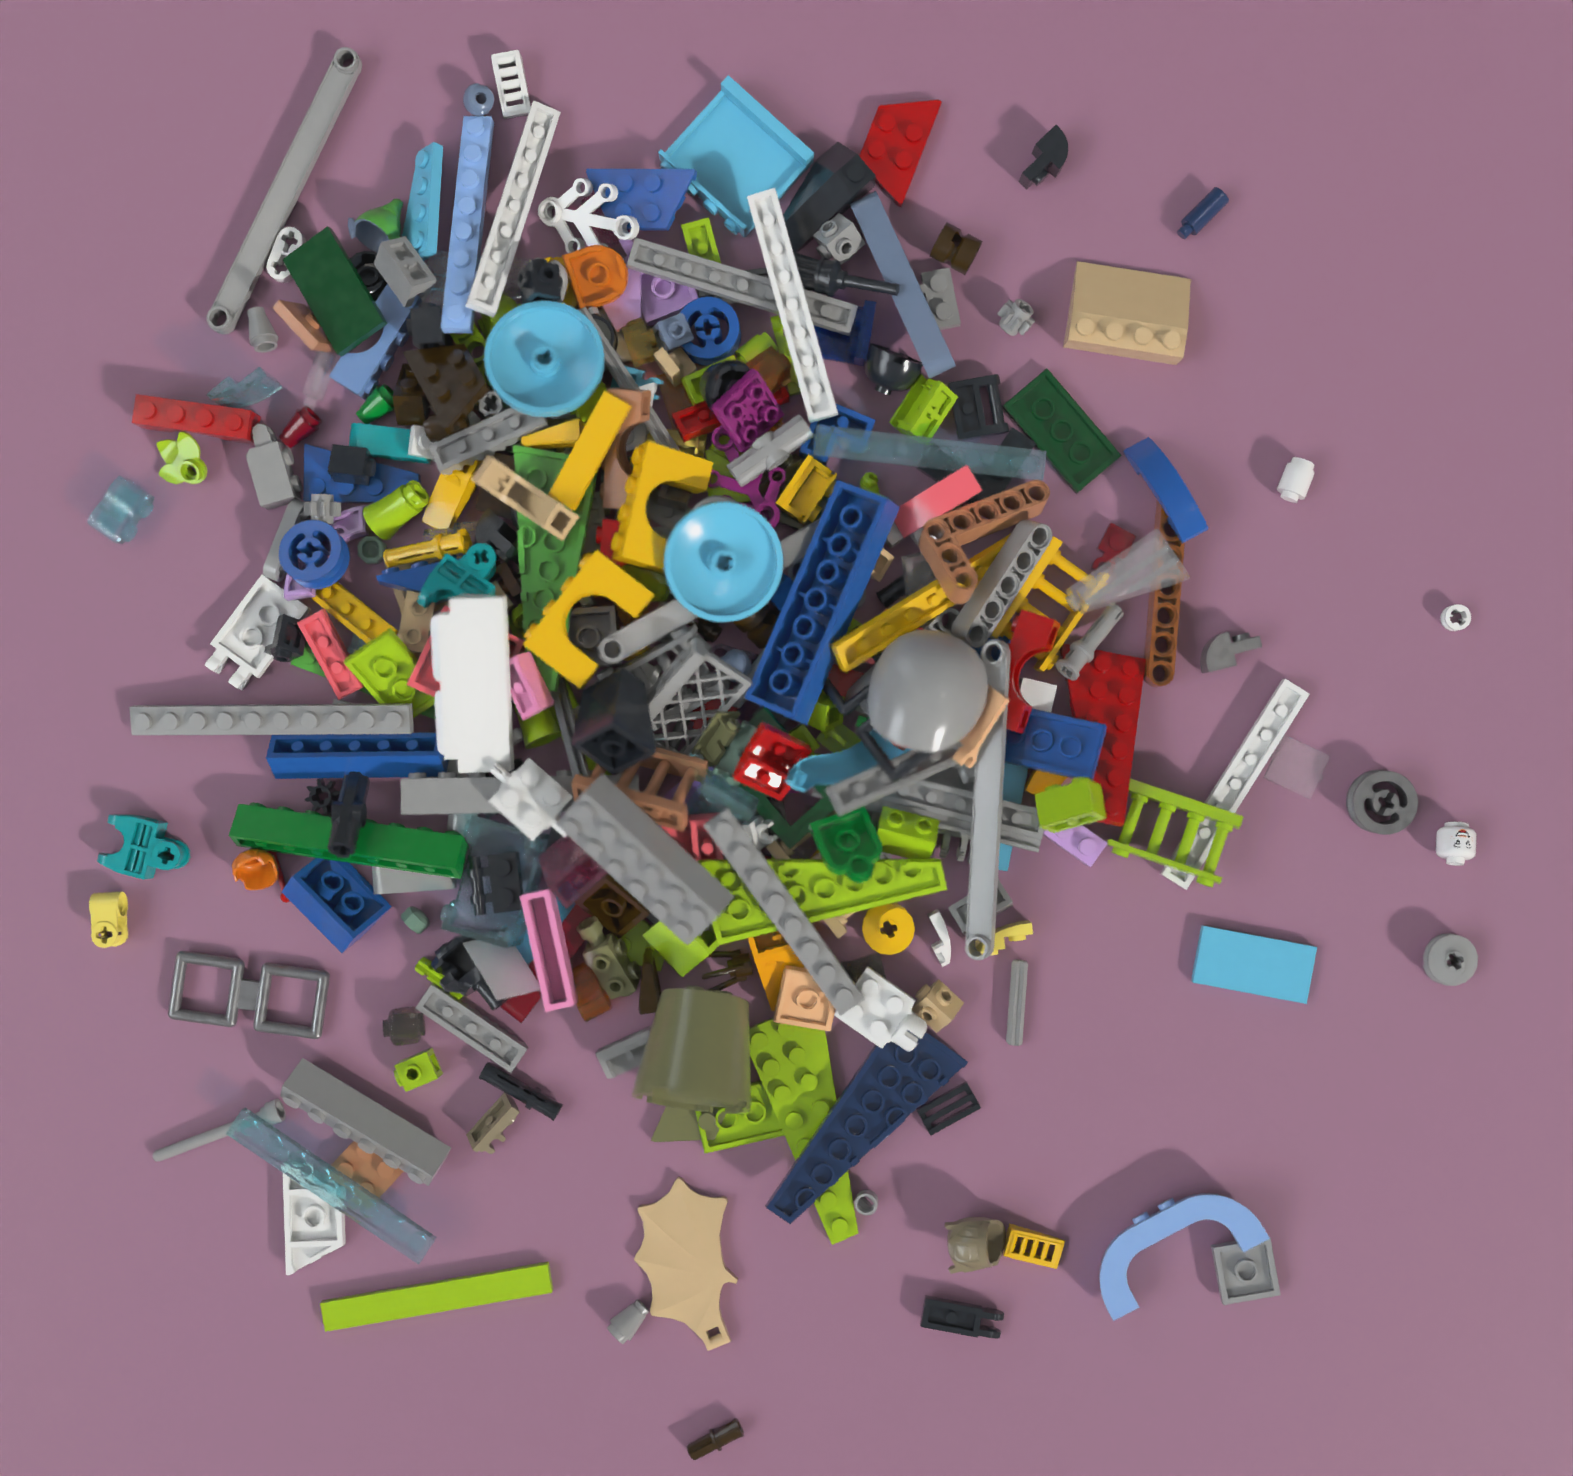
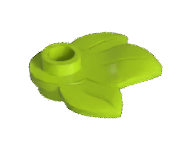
M181 431L178 434L177 440L165 439L156 443L166 463L159 471V475L172 484L182 482L198 484L205 480L207 476L206 464L200 458V447L197 441L189 433ZM191 465L195 468L196 472L192 470Z

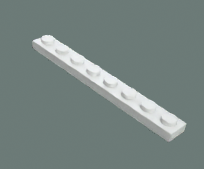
M533 101L465 306L493 318L503 293L561 113L537 101Z
M772 188L747 196L809 422L812 423L836 416L838 411L776 189Z
M1287 679L1281 680L1204 803L1233 813L1237 811L1310 695L1308 692ZM1204 819L1203 823L1200 822L1186 862L1187 866L1200 869L1203 865L1217 830L1215 827L1216 822ZM1180 842L1170 856V860H1175ZM1164 866L1160 872L1161 875L1186 890L1195 877Z

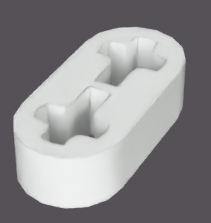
M294 227L283 228L278 233L267 261V272L274 280L281 283L289 282L293 277L288 269L286 272L281 271L279 274L275 269L276 265L281 266L283 264L282 259L306 242L303 234ZM294 236L298 243L296 245L291 244L289 248L285 241L287 238L292 239Z

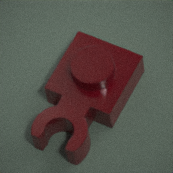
M1110 523L1096 550L1103 554L1093 561L1091 570L1095 571L1099 563H1104L1107 566L1106 574L1111 576L1115 569L1114 560L1124 561L1136 536Z

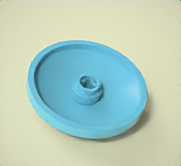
M554 301L530 302L506 313L491 330L484 352L487 376L499 398L511 408L536 417L563 415L584 404L599 386L605 365L602 340L592 322L577 309Z
M713 502L690 511L673 528L664 550V574L675 598L693 614L716 622L737 621L760 610L775 593L783 569L782 548L774 529L758 512L737 503Z

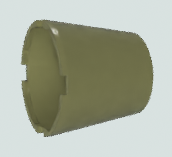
M699 986L663 990L635 1080L632 1097L642 1100L644 1095L647 1096V1103L692 1111L713 1113V1107H724L725 1113L728 1114L750 1112L749 1002L743 998L733 996V993L728 991H708Z

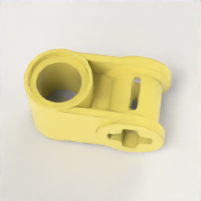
M123 891L93 893L90 897L91 938L98 947L119 946L128 938V900ZM108 931H112V937H108Z

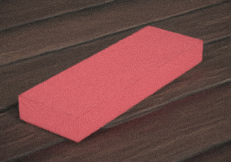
M325 609L297 622L338 700L364 687L343 663L344 659L350 654Z

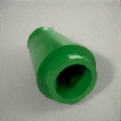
M386 384L380 387L376 386L356 412L359 419L364 424H370L393 411L394 391Z

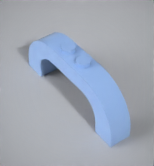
M1200 1193L1187 1196L1176 1202L1173 1198L1168 1199L1158 1205L1159 1211L1149 1216L1148 1212H1144L1133 1218L1134 1224L1121 1231L1107 1247L1101 1261L1099 1274L1104 1304L1113 1321L1139 1308L1127 1283V1269L1130 1261L1141 1250L1194 1222L1214 1220L1224 1224L1231 1231L1243 1252L1270 1239L1267 1232L1249 1209L1229 1197L1212 1193Z

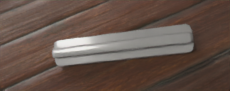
M1018 959L1013 960L1011 965L1006 1042L1013 1046L1022 1045L1028 972L1027 961Z

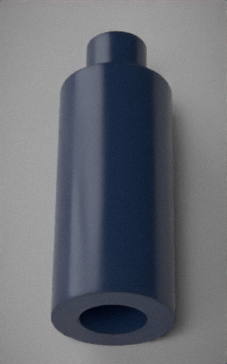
M1214 187L1181 220L1183 226L1177 231V234L1184 240L1190 234L1197 235L1229 203L1227 195L1218 187Z

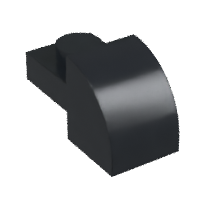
M1057 124L1034 146L1032 155L1036 160L1022 172L1019 180L1026 190L1033 183L1036 186L1041 184L1049 175V172L1056 178L1062 170L1068 155V142L1064 132Z
M488 508L482 514L476 526L475 537L477 544L484 543L491 546L495 551L496 561L500 557L506 563L512 560L519 566L518 549L512 545L517 539V533Z

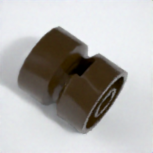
M946 222L929 256L943 264L949 261L952 269L966 275L983 241L970 234L962 236L961 229Z
M767 603L754 614L737 621H731L741 632H747V638L759 649L766 648L779 617L775 611H768L769 605Z

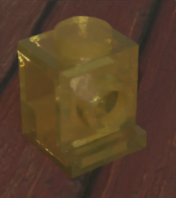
M642 318L627 322V327L621 329L634 368L656 361L653 354L659 350V347L652 348V346L657 345L652 328L646 330Z

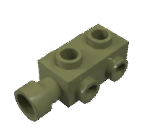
M596 916L583 920L577 926V931L583 940L588 941L583 952L584 961L597 976L600 987L607 992L611 1000L620 996L627 997L634 993L641 978V969L636 961L631 962L626 955L627 946L624 940L621 938L616 939L613 932L604 935L602 932L603 926Z

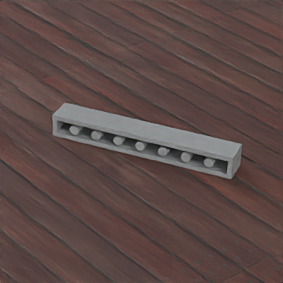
M570 770L556 771V776H550L573 796L571 785L573 775ZM624 770L615 775L604 776L613 784H617ZM455 772L438 773V778H426V773H408V779H401V814L500 813L488 801L499 790L502 782L497 777H486V772L468 773V778H456ZM638 775L634 776L628 787L629 789L639 791ZM572 799L562 812H566L575 801Z

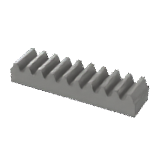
M509 408L433 443L429 447L439 472L443 475H451L454 470H462L464 465H473L475 460L482 461L486 455L493 456L495 451H503L508 445H516L517 441H521V437L547 429L549 425L546 417L531 416Z
M432 983L415 1009L511 1073L529 1048L527 1043L519 1041L515 1035L509 1034L506 1029H502L497 1023L491 1022L487 1016H482L478 1010L472 1009L468 1003H463L461 999H455L449 995L450 992H445Z

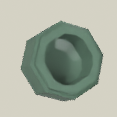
M365 536L357 544L358 556L365 563L380 564L384 560L383 552L387 549V545L379 537Z
M414 906L408 907L401 914L403 922L417 934H421L430 925L425 913Z

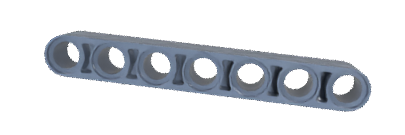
M874 191L852 202L850 206L885 282L900 285L898 295L891 296L929 379L955 367L956 364L877 192Z

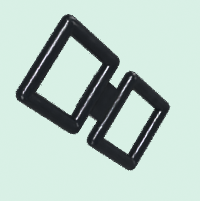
M882 651L872 656V659L876 663L879 657L881 656ZM827 677L822 690L841 715L848 716L861 706L869 717L867 704L869 684L846 702ZM869 719L856 729L857 737L892 782L899 781L935 753L916 751L899 766L895 767L870 734L874 728Z

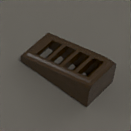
M645 948L643 955L638 1006L640 1015L656 1013L662 993L654 953L651 948Z

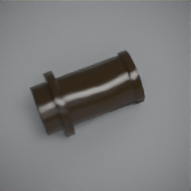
M701 617L695 618L699 621L698 623L694 620L686 623L688 626L696 624L697 632L705 637L704 640L706 642L710 640L714 643L723 630L719 626V622L714 623Z

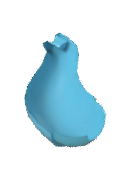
M875 730L870 733L889 759L912 750L908 748L904 751L891 744L889 740L880 737L881 735ZM860 741L853 747L838 753L811 756L800 760L790 770L785 781L795 790L807 791L814 785L836 784L877 766L878 763Z

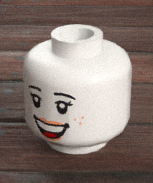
M1446 822L1444 827H1441L1436 833V854L1440 858L1446 859V864L1465 865V860H1470L1476 855V832L1469 828L1467 823Z

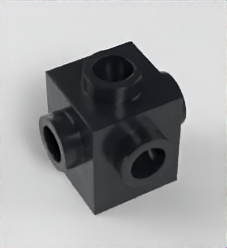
M541 258L531 259L519 271L517 283L521 288L522 305L535 301L557 302L561 298L563 280L560 276L559 264L550 263Z

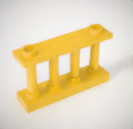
M1052 536L1049 546L989 637L997 639L999 636H1006L1011 640L1014 632L1011 631L1012 623L1010 619L1015 612L1020 613L1021 610H1026L1048 617L1029 604L1026 598L1032 588L1040 589L1070 611V614L1059 628L1052 651L1034 655L1038 660L1033 669L1044 672L1046 669L1050 670L1059 657L1057 652L1095 597L1098 599L1107 588L1105 582L1109 578V575L1106 573H1097L1093 578L1063 557L1059 550L1063 542L1055 536ZM1048 564L1056 565L1087 587L1078 602L1044 579L1045 575L1042 572Z

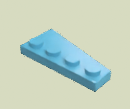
M435 142L420 150L416 155L414 176L402 237H407L423 261L437 253L443 145Z

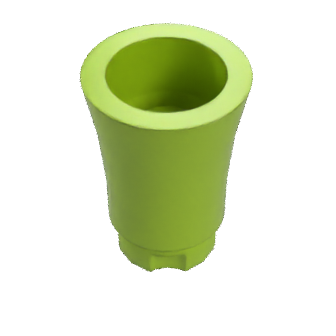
M411 480L382 499L363 508V516L370 529L383 540H390L402 526L423 510V507L428 504L430 498L419 482Z
M513 701L512 706L519 721L526 749L543 746L562 736L560 727L554 720L549 708L528 719L522 720Z

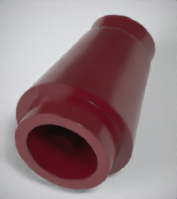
M304 406L302 409L296 410L279 435V438L286 446L293 448L318 431V426L322 423V420L312 409Z

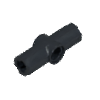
M350 772L344 776L339 800L334 801L332 805L331 821L333 826L328 850L329 853L339 858H349L351 854H355L360 828L365 827L367 820L366 800L370 780L369 777L364 776L360 772Z

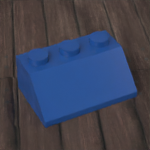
M315 858L294 874L282 890V893L341 953L358 941L392 907L381 894H374L373 886L350 863Z

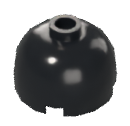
M870 343L865 356L864 370L867 378L876 384L874 390L886 395H891L892 391L902 392L908 390L919 377L923 367L922 362L901 352L897 353L889 350L890 348Z

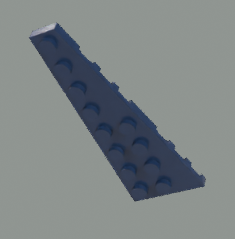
M925 1032L922 1039L917 1037L919 1039L917 1041L918 1045L912 1051H906L894 1042H888L883 1049L875 1044L765 1207L791 1224L823 1192L837 1183L843 1174L852 1166L857 1165L863 1156L872 1148L877 1147L897 1129L913 1111L927 1102L933 1093L941 1086L947 1084L952 1076L967 1065L968 1061L927 1032Z

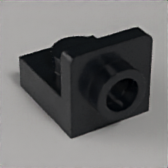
M285 614L278 616L273 643L265 646L264 652L273 655V658L280 662H291V660L303 656L306 639L297 624L301 620Z

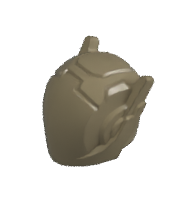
M966 1217L944 1224L945 1228L949 1229L947 1247L951 1260L954 1263L953 1266L948 1268L951 1274L962 1271L966 1273L998 1265L1006 1241V1230L1001 1221L987 1217Z

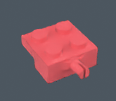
M720 812L687 815L688 824L684 832L661 826L696 861L702 859H724L723 852L704 827V823Z

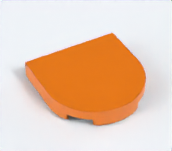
M592 245L562 255L579 309L583 307L587 309L589 307L598 308L610 304L624 293L629 279L628 268L625 260L614 249L603 245Z

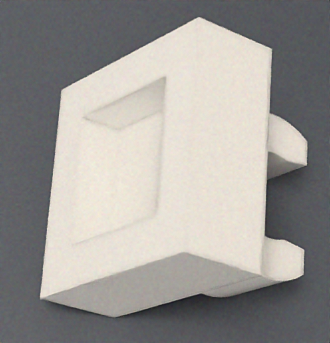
M760 815L753 816L741 824L759 850L778 839L777 835L770 836L767 828L774 824L773 821L764 820Z

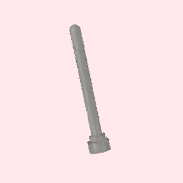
M279 1099L267 1102L257 1113L156 1150L153 1153V1159L157 1162L263 1122L272 1125L282 1122L286 1119L283 1104Z

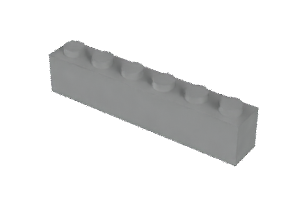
M304 1058L301 1059L282 1085L280 1096L288 1106L295 1109L299 1107L307 1112L313 1121L320 1124L324 1122L332 1127L338 1136L344 1139H352L358 1143L359 1148L369 1154L375 1153L383 1158V1162L394 1169L400 1168L408 1173V1177L418 1184L430 1185L451 1150V1147Z

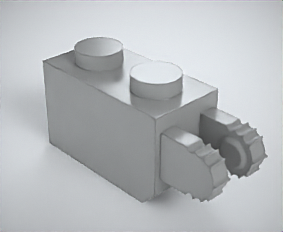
M257 423V425L252 427L253 430H251L252 435H254L255 448L249 449L246 459L260 506L271 510L287 505L293 499L301 501L299 492L302 491V484L298 475L293 473L291 464H294V457L290 448L277 441L273 429L265 424Z

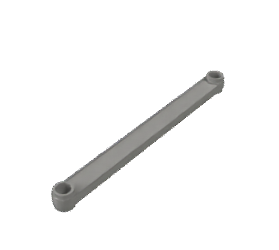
M342 47L335 52L320 87L207 314L208 325L219 334H230L236 328L237 322L269 259L277 235L285 227L358 75L361 73L362 61L357 52L351 48ZM354 59L350 66L343 67L345 60ZM226 315V322L221 326H217L218 318Z
M820 519L780 541L783 554V569L804 558ZM674 599L603 639L598 645V656L603 662L608 664L619 662L699 616L687 610L677 599ZM612 642L617 645L619 653L616 658H609L604 654L603 650L606 643Z
M990 640L985 643L981 651V661L985 666L988 684L1008 698L1010 648L1004 641ZM995 645L1001 649V657L997 661L991 656V650ZM1008 703L981 744L975 762L965 943L967 955L974 960H983L989 957L994 950ZM976 939L983 942L985 946L984 953H979L976 950Z

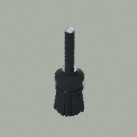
M793 252L803 289L826 294L829 297H833L838 289L844 290L846 287L895 296L899 293V284L848 275L847 271L842 270L839 260H828L824 257L818 260Z

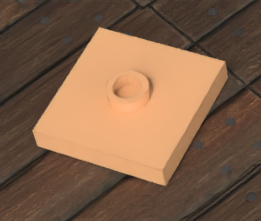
M785 965L773 1021L831 1031L835 1008L806 968Z

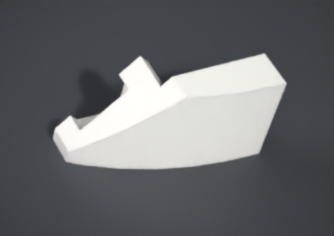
M936 909L927 915L941 939L931 944V947L943 967L950 963L951 945L945 922L940 911Z

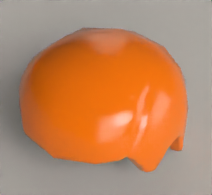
M258 848L249 849L241 852L233 860L232 874L234 875V880L236 882L238 879L241 880L247 890H262L272 886L278 880V866L275 857L271 853Z

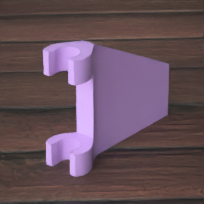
M620 239L619 242L627 255L623 258L627 265L633 241ZM628 269L629 279L624 293L616 301L603 306L617 333L642 319L641 272Z

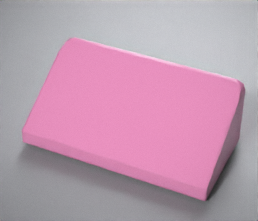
M526 652L509 659L511 697L522 720L528 719L554 705V700L532 654Z

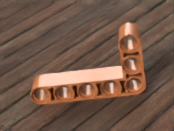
M1032 480L932 518L925 523L918 546L950 601L956 604L966 603L971 598L978 583L977 574L961 546L1016 525L1022 520H1029L1040 515L1050 496V489L1046 483L1040 480ZM943 559H947V560L951 561L952 563H947V562L944 561ZM957 583L965 585L966 588L959 586Z

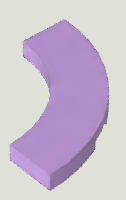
M365 505L341 511V517L334 516V524H329L346 543L369 535L368 524L363 516ZM324 540V541L322 542V544H323V545L330 551V553H331V543H330V541H329V540ZM298 557L299 569L303 570L307 565ZM286 575L284 598L287 601L315 597L316 589L305 588L298 584L290 575Z

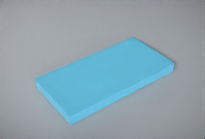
M1201 925L1191 982L1307 1004L1317 947Z

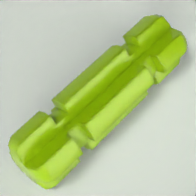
M426 957L421 958L414 968L415 971L422 976H428L427 979L444 990L440 985V980L444 975L437 973L431 966L432 961ZM449 993V995L457 1000L464 996L460 993Z

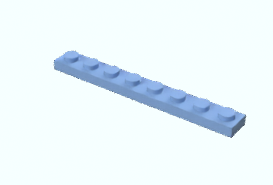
M463 116L441 319L443 333H473L475 310L465 306L481 256L494 130L492 116Z

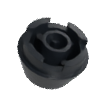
M727 360L711 365L703 373L699 386L700 394L712 413L714 412L710 407L751 370L745 363L739 360Z

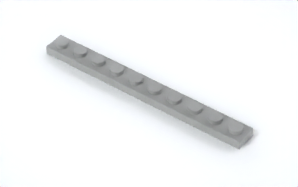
M412 703L134 705L129 707L132 735L411 734L414 732Z

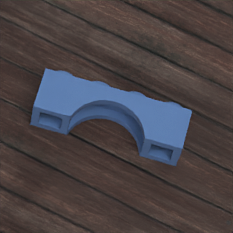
M388 283L375 302L388 323L383 327L379 341L369 350L360 353L348 352L342 356L329 375L335 382L364 400L379 385L378 379L382 372L388 371L394 362L393 355L398 347H403L409 338L407 318H411L410 309L418 308L419 304L425 303L420 296L416 295L412 306L404 307Z

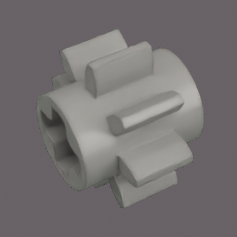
M1016 299L1014 303L1008 300L997 313L1002 317L999 321L1000 327L1012 336H1015L1018 332L1024 335L1035 322L1031 318L1033 314L1032 307L1021 299Z
M311 494V501L304 502V516H311V520L334 524V516L341 517V503L334 502V495Z

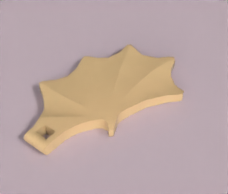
M678 1177L670 1192L658 1202L639 1205L638 1213L643 1221L644 1239L634 1260L646 1272L652 1286L653 1298L650 1314L685 1323L703 1340L707 1350L710 1351L731 1342L720 1310V1293L723 1284L727 1282L736 1284L738 1281V1277L726 1267L721 1249L720 1230L728 1199L725 1196L708 1197L698 1194L688 1186L683 1178ZM718 1327L720 1333L710 1337L708 1330Z

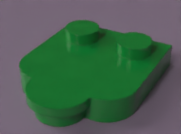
M865 806L842 816L835 814L809 823V830L826 868L835 875L845 874L849 880L855 883H864L872 877L874 872L873 864L878 862L881 857L882 843Z

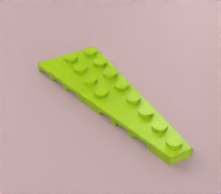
M702 859L697 861L734 895L723 912L712 922L718 945L779 931L728 859ZM766 859L811 923L947 890L940 859H879L878 862L873 864L874 872L872 877L864 883L852 882L845 874L835 875L826 868L823 859Z

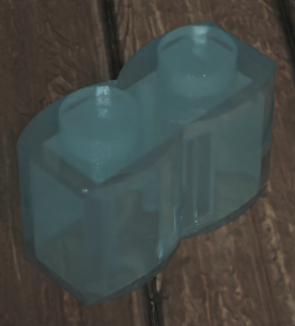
M119 475L108 488L103 500L91 513L87 524L115 543L124 544L125 542H130L138 531L136 526L139 520L148 517L154 508L152 503L155 497L128 478Z

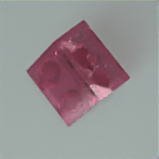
M568 835L565 838L563 836L560 837L538 857L547 887L566 909L608 874L599 863Z

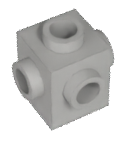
M840 213L830 221L825 222L820 230L813 235L819 245L816 248L819 255L828 260H839L841 265L850 260L853 254L865 245L853 222Z

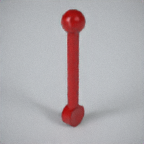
M267 851L275 857L278 866V880L281 890H283L286 883L277 852ZM282 893L280 896L281 901L285 903L290 902V900Z

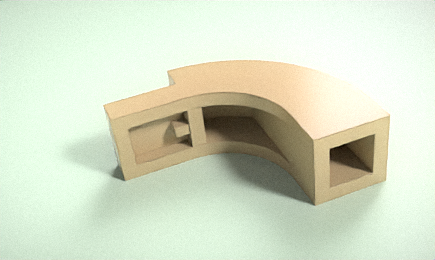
M487 455L471 479L562 541L579 517L489 455Z

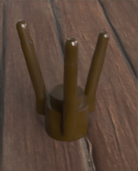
M740 949L734 951H713L706 958L732 959L727 960V968L703 974L701 978L706 980L730 974V977H733L708 989V991L714 992L721 991L738 982L746 981L747 976L754 975L749 952L741 954Z

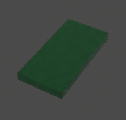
M325 227L282 259L337 355L344 356L388 324L332 228Z
M1048 368L1002 406L1025 435L1036 443L1037 449L1076 494L1122 456Z

